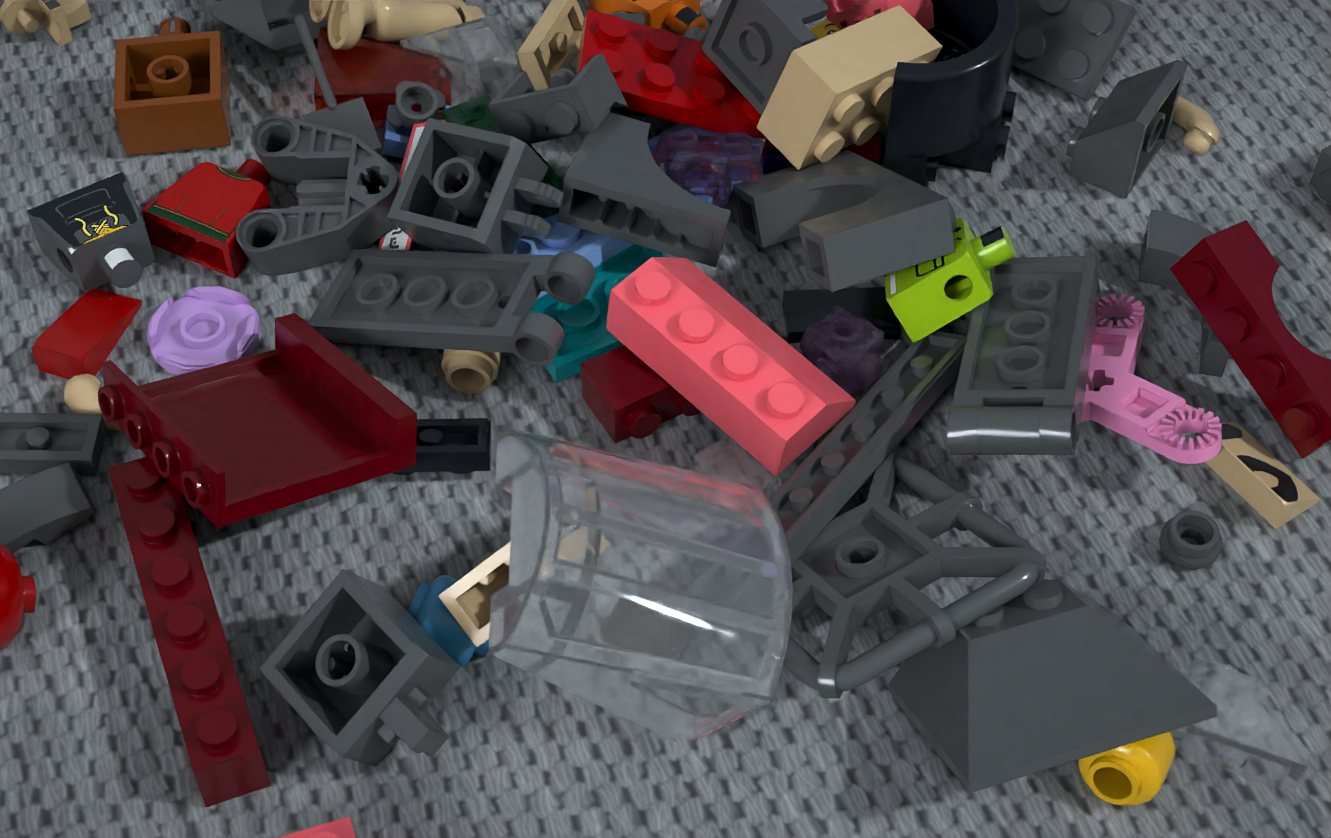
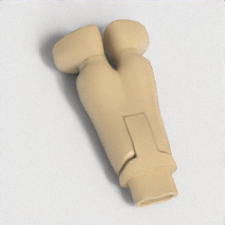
M309 0L312 20L319 24H328V40L331 47L337 50L353 48L360 40L365 25L368 33L373 38L389 42L408 40L434 42L465 41L470 34L485 35L489 27L488 19L480 8L466 5L463 0Z

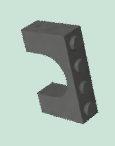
M849 150L838 152L832 159L824 163L819 160L800 170L792 166L732 185L740 229L744 236L761 248L801 236L807 276L831 292L955 252L953 231L956 229L957 224L956 215L947 197Z

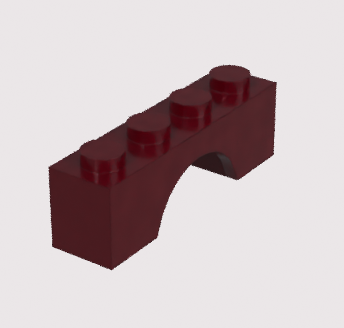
M1245 220L1205 237L1176 262L1170 270L1302 459L1331 444V359L1319 356L1307 349L1285 327L1275 308L1272 295L1273 279L1280 266L1248 221Z

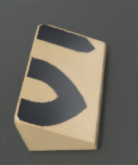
M1238 422L1222 423V448L1214 458L1205 463L1275 529L1319 502L1320 498Z

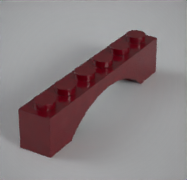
M147 456L108 467L192 770L205 806L209 807L271 786L180 489L169 478H163L155 464Z

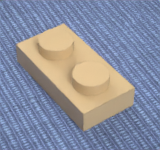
M552 0L517 52L523 72H527L536 91L551 88L550 79L559 69L568 68L579 50L584 16L577 0Z

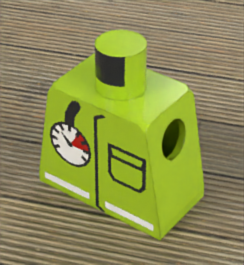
M956 218V229L953 231L955 252L884 275L886 300L913 343L947 325L992 297L993 288L989 269L1016 257L1013 243L1003 226H999L975 238L963 218Z

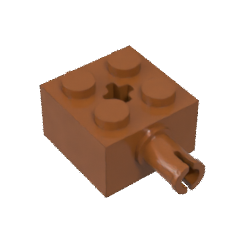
M174 17L175 31L170 32V18H165L158 26L159 36L116 40L114 113L126 156L231 146L230 75L220 30L191 33V27L186 20Z

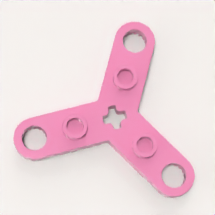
M1110 294V299H1107L1106 296L1100 297L1081 422L1093 420L1179 463L1197 464L1214 458L1222 448V423H1220L1218 416L1214 417V413L1211 411L1204 413L1203 408L1199 407L1196 409L1186 404L1184 398L1134 375L1146 329L1145 308L1142 306V302L1140 300L1136 301V298L1133 296L1127 299L1125 294H1121L1120 298H1116V294ZM1107 318H1124V324H1122L1120 320H1117V325H1114L1113 320H1110L1107 324ZM1101 387L1100 391H1094V388ZM1199 433L1203 435V439L1198 436L1196 437V442L1193 441V438H1189V442H1186V437L1182 436L1179 440V435Z

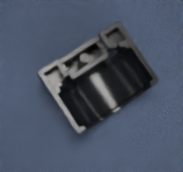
M931 0L934 11V28L928 30V32L942 45V48L934 63H897L893 81L883 167L924 186L925 181H936L939 164L991 173L994 156L1005 157L1010 127L1000 124L1001 121L1011 123L1017 92L1007 91L1019 24L1016 0Z

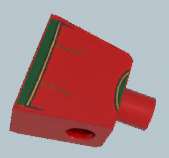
M247 159L236 172L210 162L198 164L142 209L151 244L236 279L249 260L236 240L237 226L242 218L250 212L259 209H271L266 188L271 178L265 167L253 159Z

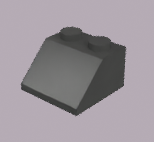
M1176 60L1122 79L1107 98L1100 96L1093 106L1086 128L1078 126L1069 141L1066 154L1072 157L1069 175L1126 199L1168 138L1188 63Z

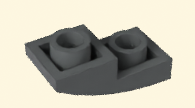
M65 463L48 468L0 489V544L6 546L13 554L33 539L49 545L97 512L74 466Z

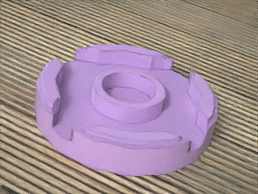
M199 286L186 290L187 296L179 298L175 302L172 296L160 304L149 319L146 337L153 358L167 372L175 375L249 357L258 347L260 341L261 324L256 309L250 306L249 300L240 292L221 286Z

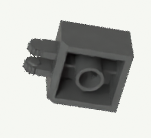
M428 118L387 218L417 244L449 252L514 254L521 235L547 240L552 229L551 224L547 223L543 218L530 214L533 204L560 208L564 199V193L549 184L543 183L548 166L525 142L505 134Z

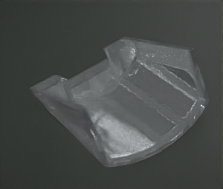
M510 427L497 434L495 485L512 494L509 584L491 595L489 654L675 742H695L773 701L789 640L793 584L789 548L782 524L771 502L760 487Z

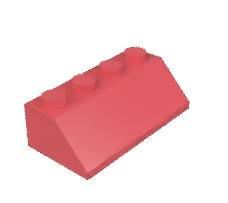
M651 257L610 290L606 330L776 477L855 405L856 400L687 258Z

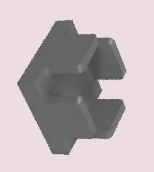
M722 0L701 49L762 116L792 51L817 39L805 24L824 18L828 11V6L823 0Z

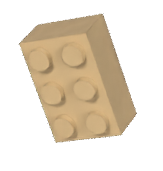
M897 5L792 51L756 128L798 170L819 160L822 163L827 162L841 149L854 143L860 146L866 143L875 133L888 127L897 63H934L942 45L903 7Z

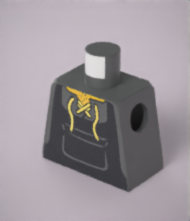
M124 172L26 211L42 253L82 290L89 291L109 282H112L118 288L131 287L140 280L142 268L152 265L155 260L142 216Z

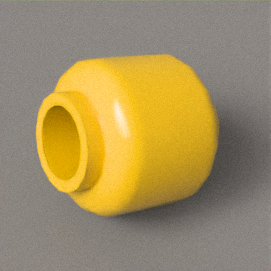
M1169 731L1079 759L1078 767L1086 784L1096 796L1105 802L1122 806H1138L1151 801L1161 789L1174 763L1176 746Z

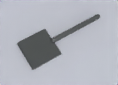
M297 15L294 21L327 105V108L302 115L304 121L352 133L375 152L382 151V145L363 97L337 104L306 21L302 15Z

